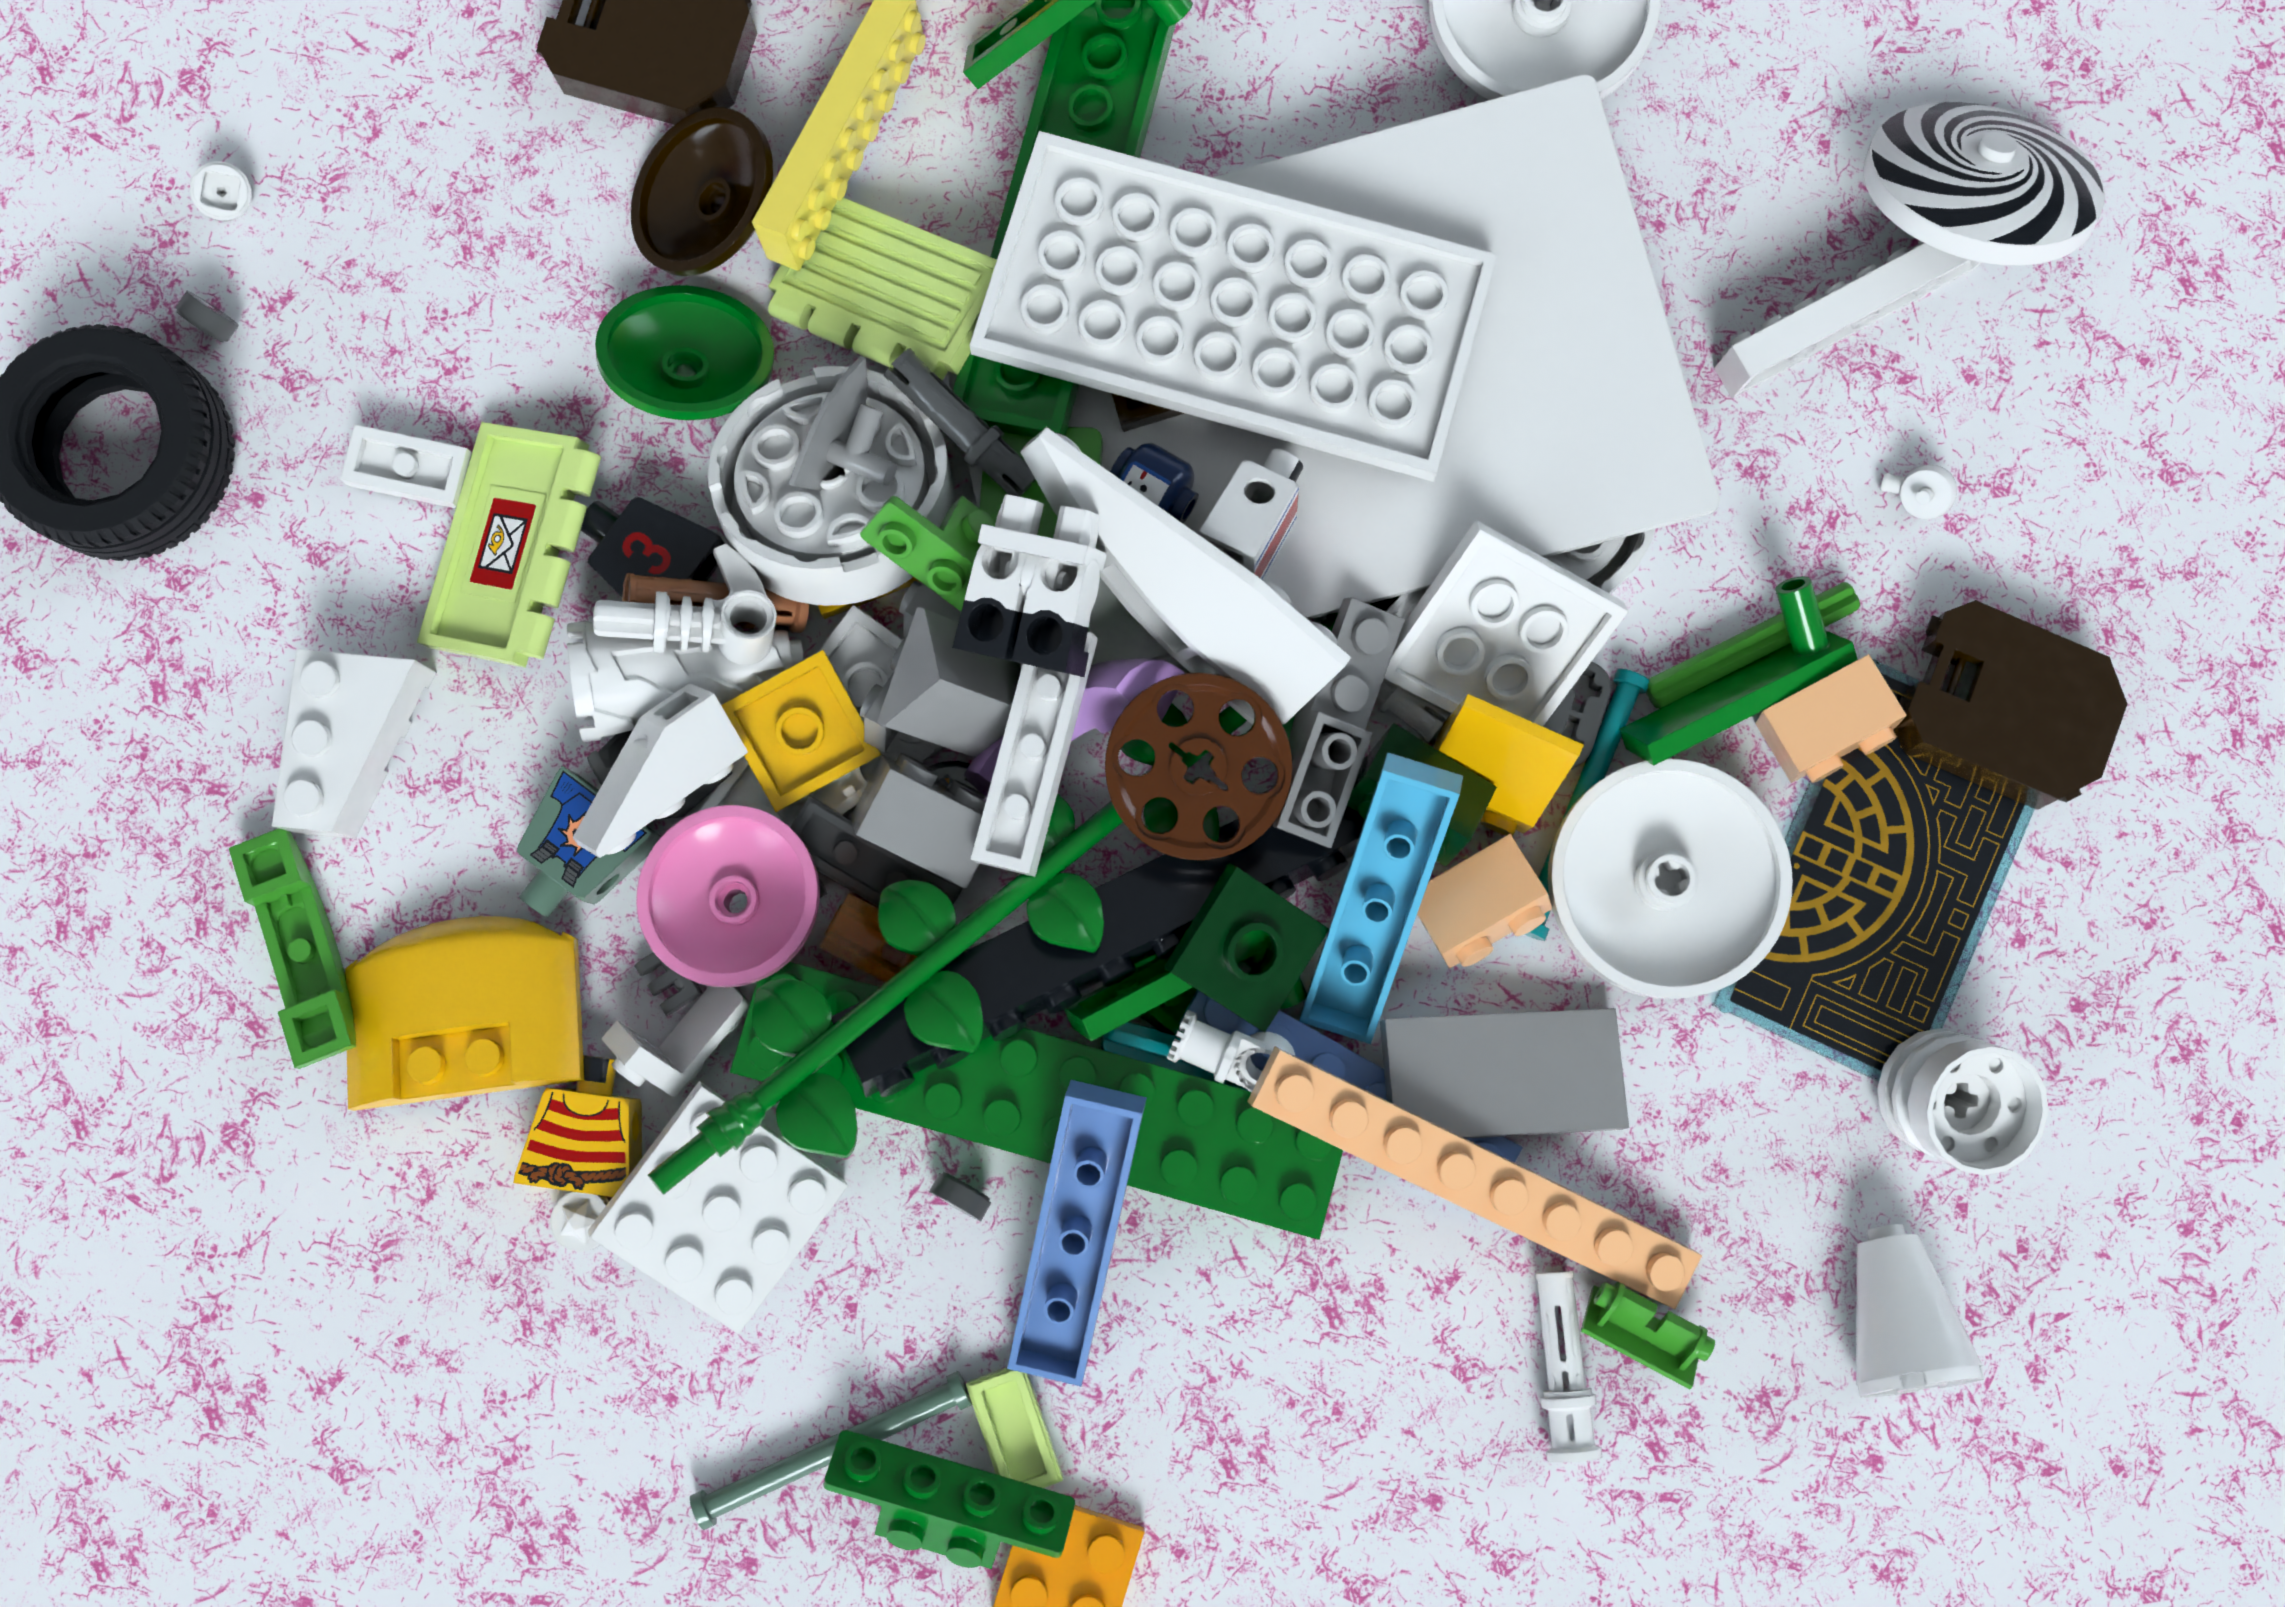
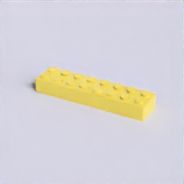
M873 0L752 220L767 259L800 271L804 261L812 257L817 237L821 230L824 231L828 227L831 220V211L837 200L841 201L845 196L850 176L853 171H857L860 168L864 150L869 142L875 140L879 131V123L884 113H888L892 109L897 89L900 84H904L910 74V65L915 56L920 55L924 49L926 36L923 33L921 15L918 12L916 0Z

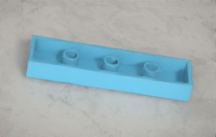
M1387 752L1329 926V931L1327 932L1307 997L1304 1001L1300 1022L1371 1044L1457 804L1463 780L1462 775Z

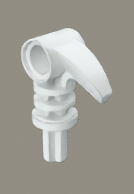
M723 544L714 548L713 554L729 590V595L721 600L705 598L703 607L692 606L691 597L683 596L682 605H670V598L667 592L656 591L655 604L599 600L594 606L593 630L594 634L598 636L653 640V652L664 653L668 641H679L680 651H688L689 642L700 643L701 651L709 653L710 644H718L722 654L731 662L740 665H752L762 661L770 652L777 613L774 604L766 595L760 578L749 562L729 545ZM740 622H749L756 625L760 631L754 634H745L736 630L733 625Z

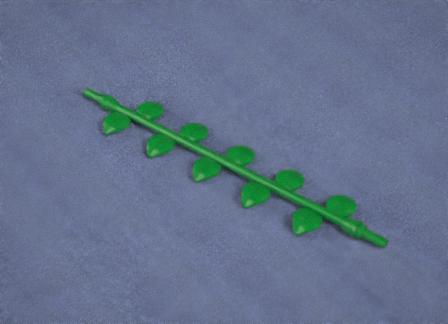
M1400 596L1369 605L1385 610ZM1338 612L1327 615L1326 620L1321 621L1320 624L1332 632ZM1171 703L1162 722L1168 726L1176 727L1185 724L1187 719ZM1230 705L1219 713L1220 726L1230 735L1247 722ZM1295 715L1283 724L1288 741ZM1140 739L1130 740L1121 747V751L1126 756L1135 761L1153 766L1155 760L1154 750L1146 741ZM1173 742L1169 743V748L1183 758L1182 762L1185 763L1188 769L1209 753V751L1204 750L1200 755L1196 756L1191 752H1184ZM1057 793L1036 876L1019 874L957 925L955 908L948 896L928 882L905 880L893 883L883 889L878 910L879 929L883 938L890 946L897 950L918 957L835 1024L832 1025V1013L825 997L810 984L800 980L783 978L772 980L760 986L756 991L752 1009V1027L759 1042L767 1049L793 1058L752 1091L735 1095L730 1100H726L722 1106L715 1107L706 1112L708 1118L696 1127L699 1133L647 1175L657 1189L665 1195L715 1153L721 1158L732 1148L737 1151L744 1143L746 1137L752 1135L754 1130L760 1126L766 1112L778 1102L779 1104L776 1108L777 1124L782 1137L791 1146L810 1153L848 1158L854 1151L858 1133L854 1102L850 1093L840 1081L831 1075L815 1072L905 999L904 1013L910 1032L918 1040L940 1048L974 1053L982 1041L984 1027L980 998L976 989L963 976L955 972L941 970L1025 901L1028 900L1026 911L1029 924L1033 932L1040 939L1061 947L1092 953L1097 951L1102 942L1104 930L1101 900L1096 890L1088 881L1079 875L1061 872L1123 823L1112 801L1075 829L1074 813L1067 801ZM1153 798L1144 806L1143 818L1145 826L1153 832L1162 833L1168 831L1177 820L1178 812L1176 806L1167 798ZM1217 807L1209 810L1203 821L1204 832L1215 841H1218L1220 828Z

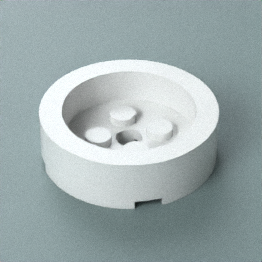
M848 366L813 368L815 375L799 378L782 385L779 379L766 384L745 399L731 413L713 444L708 464V486L726 541L731 548L749 562L756 571L764 588L784 598L813 605H846L870 600L898 588L913 578V576L861 538L860 533L866 523L891 496L900 498L937 527H940L949 508L955 503L954 483L948 453L939 427L890 380L888 381L884 374L867 369L866 405L883 411V415L869 453L896 464L895 476L888 486L847 469H844L845 476L839 475L832 480H822L820 483L821 491L789 485L809 429L829 393L841 376L850 368Z

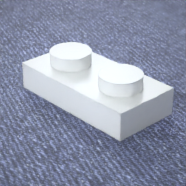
M354 424L340 480L347 486L456 508L472 452L465 447Z

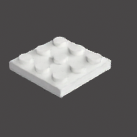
M1475 520L1404 622L1384 679L1450 713L1457 708L1467 694H1470L1540 726H1544L1629 611L1625 603L1619 598Z
M699 1081L589 1228L588 1235L596 1243L729 1329L740 1334L848 1185L844 1179L803 1151L791 1146L784 1138L761 1123L752 1135L746 1137L744 1143L737 1151L732 1148L721 1158L715 1153L663 1195L647 1175L699 1133L696 1127L708 1118L706 1112L715 1107L722 1106L726 1101L724 1097Z

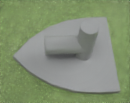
M860 356L850 366L825 399L809 429L789 485L821 491L820 483L822 480H832L839 475L845 476L844 469L885 486L892 482L896 473V464L869 453L883 411L866 405L868 380L865 357Z

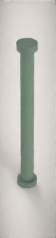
M956 1371L946 1376L947 1383L847 1430L884 1440L956 1405L960 1410L971 1406L972 1402L963 1377L959 1371ZM840 1433L714 1492L707 1494L704 1490L690 1495L691 1509L701 1529L706 1530L717 1524V1517L828 1466Z

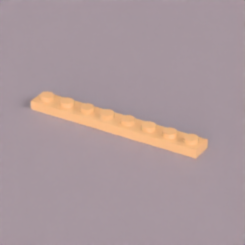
M1276 1046L1247 1101L1256 1109L1673 1309H1676L1702 1257L1695 1250Z

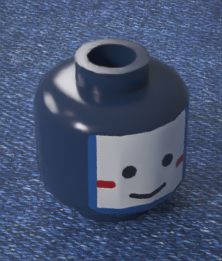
M1154 443L1142 444L1136 449L1127 447L1119 455L1110 470L1116 477L1182 523L1187 520L1197 503L1199 494L1191 490L1194 483L1192 466Z

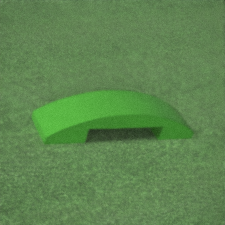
M278 828L228 848L244 902L255 907L285 1009L278 1011V1015L294 1068H304L356 1047L353 1010L339 950L314 880L292 833Z

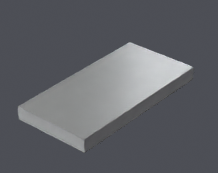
M1616 1008L1392 1018L1380 1021L1387 1101L1465 1139L1612 1131L1629 1128Z

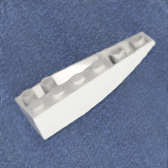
M1046 427L1020 451L1057 517L1060 506L1084 509L1099 515L1098 538L1095 549L1107 553L1103 572H1100V578L1146 631L1191 673H1208L1224 676L1249 687L1269 704L1283 725L1331 681L1351 659L1346 652L1337 646V639L1329 629L1317 622L1309 621L1291 606V598L1283 589L1271 582L1261 580L1240 563L1082 453L1080 448L1068 437L1054 433ZM1240 699L1227 702L1253 725L1254 712L1247 702Z

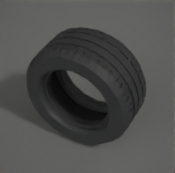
M89 324L79 328H67L64 332L60 330L53 333L51 337L47 336L40 339L36 344L33 343L24 353L19 354L0 376V502L4 503V507L9 513L14 515V518L24 523L31 530L73 551L93 558L97 557L102 560L112 559L114 561L126 559L131 561L137 560L139 557L148 558L153 554H161L165 552L166 548L172 549L178 546L180 541H186L190 537L191 532L196 533L201 529L200 525L206 524L210 518V513L212 511L215 512L218 508L219 500H223L225 495L224 488L228 487L230 483L229 475L233 473L231 462L235 458V452L233 451L235 440L231 436L233 434V426L229 423L231 418L225 410L223 400L218 397V392L200 372L170 349L146 334L136 333L126 327L121 328L113 325L107 327L101 324H96L93 327ZM125 389L147 392L157 407L161 435L156 457L143 477L117 495L97 500L75 498L64 482L59 455L64 432L77 412L100 395Z

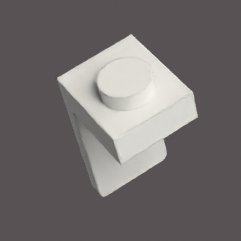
M709 986L659 1047L618 1020L601 1039L617 1057L611 1065L623 1077L638 1087L647 1080L675 1098L683 1087L698 1075L703 1063L725 1036L738 1026L741 1017L750 1006V1001L736 987Z

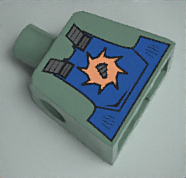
M561 766L517 847V853L539 869L519 898L547 918H549L568 891L583 902L593 905L598 903L649 855L653 846L662 837L646 825L636 832V838L625 849L614 854H605L601 858L577 845L573 836L599 789L564 766Z

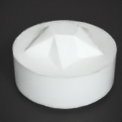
M221 161L206 163L198 168L191 178L190 195L193 203L199 211L213 220L222 222L236 220L243 216L251 205L253 196L251 184L244 173L232 164Z
M571 1192L563 1196L554 1206L550 1218L551 1231L556 1241L564 1248L576 1252L588 1251L601 1246L589 1238L588 1230L609 1203V1200L605 1196Z

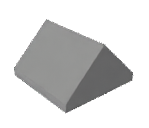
M917 607L876 724L976 758L977 755L1004 735L1021 672L1020 663L952 648L959 622Z

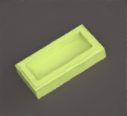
M1006 1367L967 1381L966 1387L995 1473L1041 1488L1063 1481L1064 1477L1029 1374L1010 1370Z

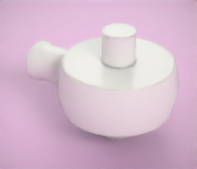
M1938 465L1916 467L1905 477L1885 473L1881 484V491L1900 494L1901 503L1905 510L1919 519H1934L1943 516L1953 507L1957 498V485L1954 477L1948 470Z

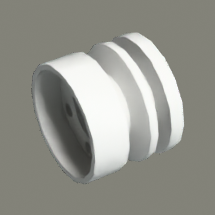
M1942 1028L1917 1032L1899 1044L1883 1065L1877 1088L1880 1114L1894 1136L1909 1147L1921 1151L1928 1156L1935 1157L1960 1171L1982 1176L2008 1171L2026 1159L2042 1138L2049 1113L2046 1087L2036 1068L2015 1051L1986 1043L1983 1040L1963 1033Z

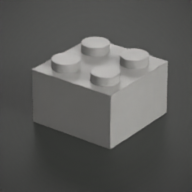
M900 753L896 761L882 755L850 816L855 834L967 889L980 864L971 860V855L986 803L985 795L957 780H953L950 788L936 782L938 776L931 772V767L904 753Z

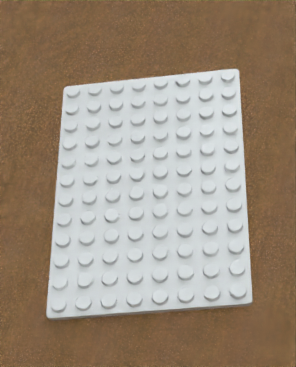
M1588 74L1567 78L1212 177L1498 254L1434 482L1189 414L1178 415L1123 432L1112 393L1080 384L1068 427H1091L1101 433L1103 438L1102 467L1109 472L1119 455L1127 447L1136 449L1146 443H1154L1189 463L1194 472V483L1191 490L1197 492L1199 497L1193 511L1183 524L1198 535L1205 520L1243 461H1252L1264 466L1271 451L1274 449L1287 451L1297 457L1303 464V470L1296 481V484L1299 485L1297 518L1265 581L1271 582L1283 589L1291 598V606L1308 620L1339 612L1344 598L1352 597L1371 604L1428 589L1475 520L1546 558L1710 515L1717 510L1720 503L1718 489L1595 79ZM995 238L965 247L990 257ZM948 371L946 374L949 388L953 391L957 375ZM967 463L977 507L979 508L982 469L978 465L972 468ZM1101 579L1090 617L1089 632L1098 638L1091 665L1112 660L1161 659L1171 656L1126 610Z

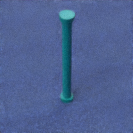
M1619 668L1616 670L1612 680L1617 685L1563 819L1574 803L1588 789L1605 778L1622 737L1619 729L1627 725L1638 695L1645 694L1648 689L1650 680L1645 676L1627 669ZM1551 848L1538 877L1548 895V864ZM1551 910L1544 914L1546 919L1540 926L1524 935L1545 941L1550 930L1545 924Z

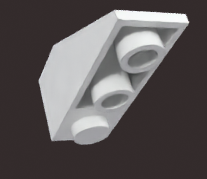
M688 683L639 718L573 836L577 845L599 858L605 854L617 853L629 846L636 838V832L651 821L668 817L678 811L684 805L685 797L700 786L717 782L732 771L733 763L747 754L748 751L714 693Z

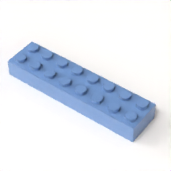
M1070 1080L1064 1098L1007 1369L1082 1386L1147 1097Z

